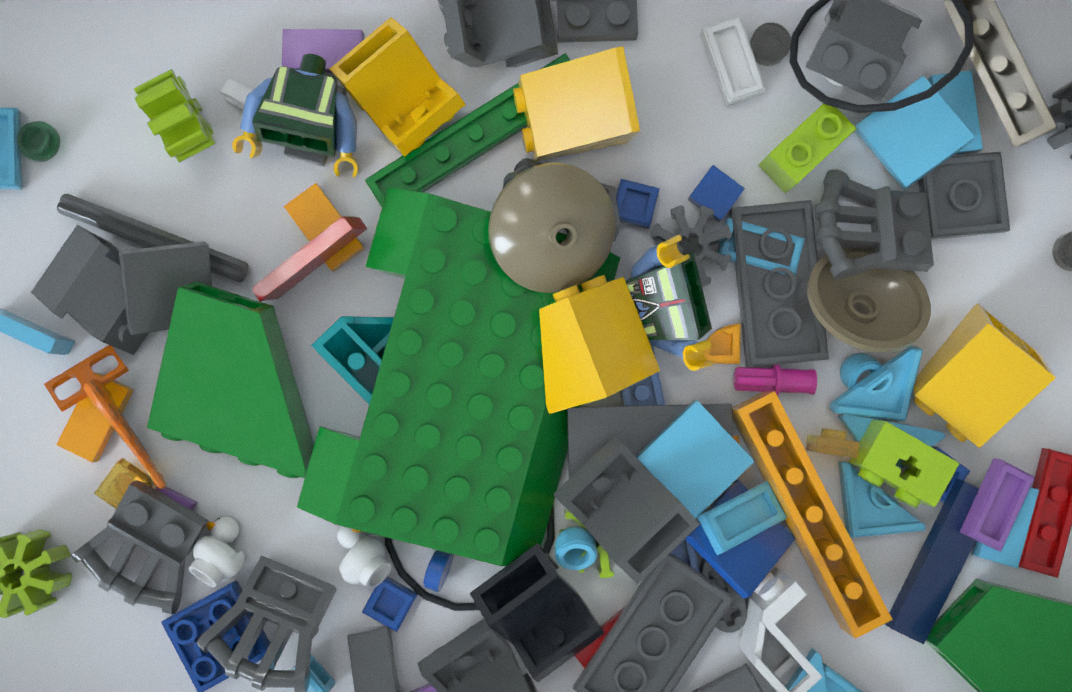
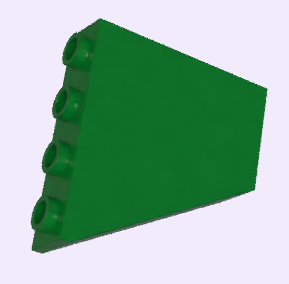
M197 281L178 287L147 428L160 432L161 436L168 440L189 441L198 444L202 450L209 453L223 452L238 457L240 462L247 465H264L276 469L277 473L284 477L305 478L314 442L274 306Z
M975 579L935 621L926 639V642L977 692H1072L1071 602Z

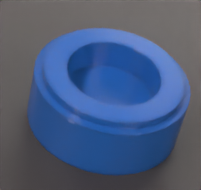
M439 550L434 552L424 576L423 584L425 588L438 593L441 591L448 577L454 554Z

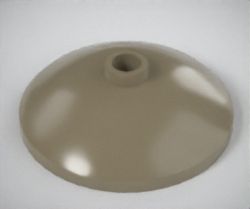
M563 163L536 165L515 176L498 195L489 220L488 232L491 250L501 269L517 284L537 292H559L584 283L603 265L614 241L616 228L615 213L605 188L586 171ZM562 228H567L568 234L566 239L557 242V232Z
M843 248L847 258H852L853 260L874 253L873 249ZM825 254L815 264L810 273L807 283V295L813 313L833 336L850 346L879 353L898 351L913 344L928 326L931 316L929 295L924 284L914 271L872 269L835 280L830 272L832 264L827 254Z

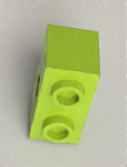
M822 104L774 148L758 166L784 193H787L857 128L838 108Z
M872 420L849 460L850 464L860 469L857 476L879 488L884 482L896 489L893 495L895 498L914 508H917L920 503L936 507L960 464L887 421ZM899 459L901 460V464L906 467L903 473H901V469L896 466V463Z

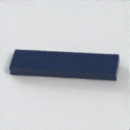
M956 478L889 612L893 620L885 623V625L892 630L919 643H925L976 541L960 533V530L979 488Z

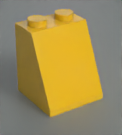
M623 46L522 74L518 83L519 88L513 89L517 112H524L528 128L521 129L526 153L533 152L535 161L626 144L640 132Z
M605 275L582 283L583 292L581 293L577 285L553 294L555 303L539 309L545 397L549 414L609 397L660 371L624 276L607 282Z
M977 303L917 375L913 388L914 396L916 397L913 400L929 416L937 413L948 422L945 425L946 428L958 440L965 442L968 439L980 448L1056 377L1039 352Z

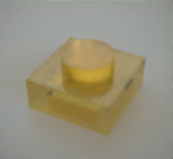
M822 428L821 436L807 434L805 450L857 458L860 442L846 440L847 432Z
M121 458L116 462L94 494L117 509L129 485L136 479L150 487H153L154 483L150 476L124 458Z

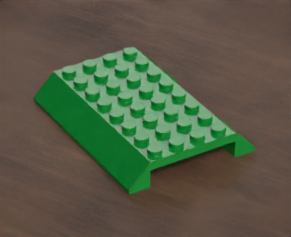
M388 188L365 267L404 278L405 280L360 436L322 426L319 427L297 508L335 525L498 566H507L537 543L542 546L555 499L554 493L557 491L568 451L567 409L549 414L545 397L539 309L555 303L554 293L537 292L522 287L501 269L493 256L489 242L490 211L430 193ZM557 232L556 241L561 242L565 240L567 234ZM609 252L603 265L587 281L605 275L607 282L615 280L621 257ZM581 284L578 285L579 292H583Z

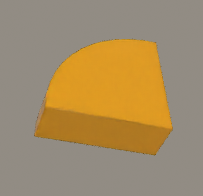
M731 324L713 332L706 339L711 342V348L703 351L705 358L712 361L713 364H740L741 324Z

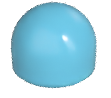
M852 354L841 365V381L849 390L856 385L857 378L862 372L870 369L871 374L880 368L882 364L869 354Z
M575 526L563 530L558 535L555 542V558L561 567L569 570H581L591 566L596 561L598 555L596 541L588 530ZM586 550V553L584 554V556L580 558V556L582 555V553Z

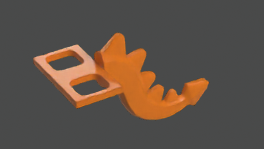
M112 346L104 347L44 383L62 412L88 397L148 471L153 483L159 489L166 487L163 475L156 468L146 449L116 405L110 391L105 387L129 371ZM107 356H114L118 366L106 375L97 377L92 370L93 365ZM77 378L81 384V389L70 397L59 400L55 389L67 380Z

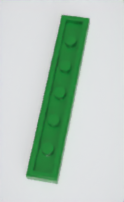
M564 53L541 69L570 61V58ZM517 83L426 140L420 147L412 150L405 157H399L366 178L365 182L381 207L383 206L388 188L425 192L514 136L521 129L526 128L527 120L525 113L517 112L513 89L519 88V84Z

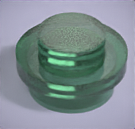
M42 121L27 123L20 128L17 134V143L25 157L36 162H44L57 154L60 148V136L53 126Z

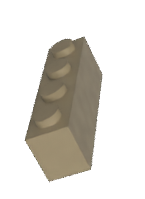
M944 0L943 3L965 46V22L952 1ZM962 0L973 18V49L969 56L1014 147L1019 148L1059 129L996 0Z

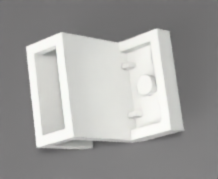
M775 567L767 574L752 595L745 598L747 619L743 625L742 636L739 637L738 646L777 692H807L823 676L776 626V623L807 594L793 579ZM765 628L789 654L772 671L761 660ZM798 663L808 675L788 691L779 678L793 665Z

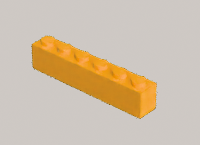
M761 392L732 407V418L765 482L768 481L787 516L785 521L792 535L796 538L795 541L839 627L856 639L893 620L776 392Z

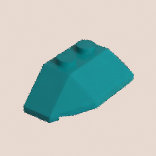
M341 316L311 346L370 404L394 317Z

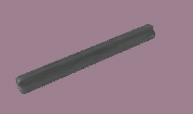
M68 193L60 197V202L57 205V211L62 215L148 248L194 243ZM209 248L211 272L237 282H242L245 279L249 268L247 262Z

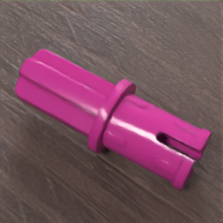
M774 364L772 368L737 367L733 374V386L737 391H775L777 396L779 392L814 395L817 389V373L814 369H780L779 364Z

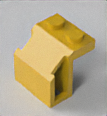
M392 17L330 68V71L357 105L368 114L383 135L404 157L412 150L420 147L428 136L441 125L452 120L455 114L466 105L461 96L439 77L408 30Z

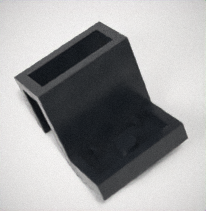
M538 543L473 590L470 595L488 626L514 645L532 678L540 682L605 632L579 593L556 571L559 566Z

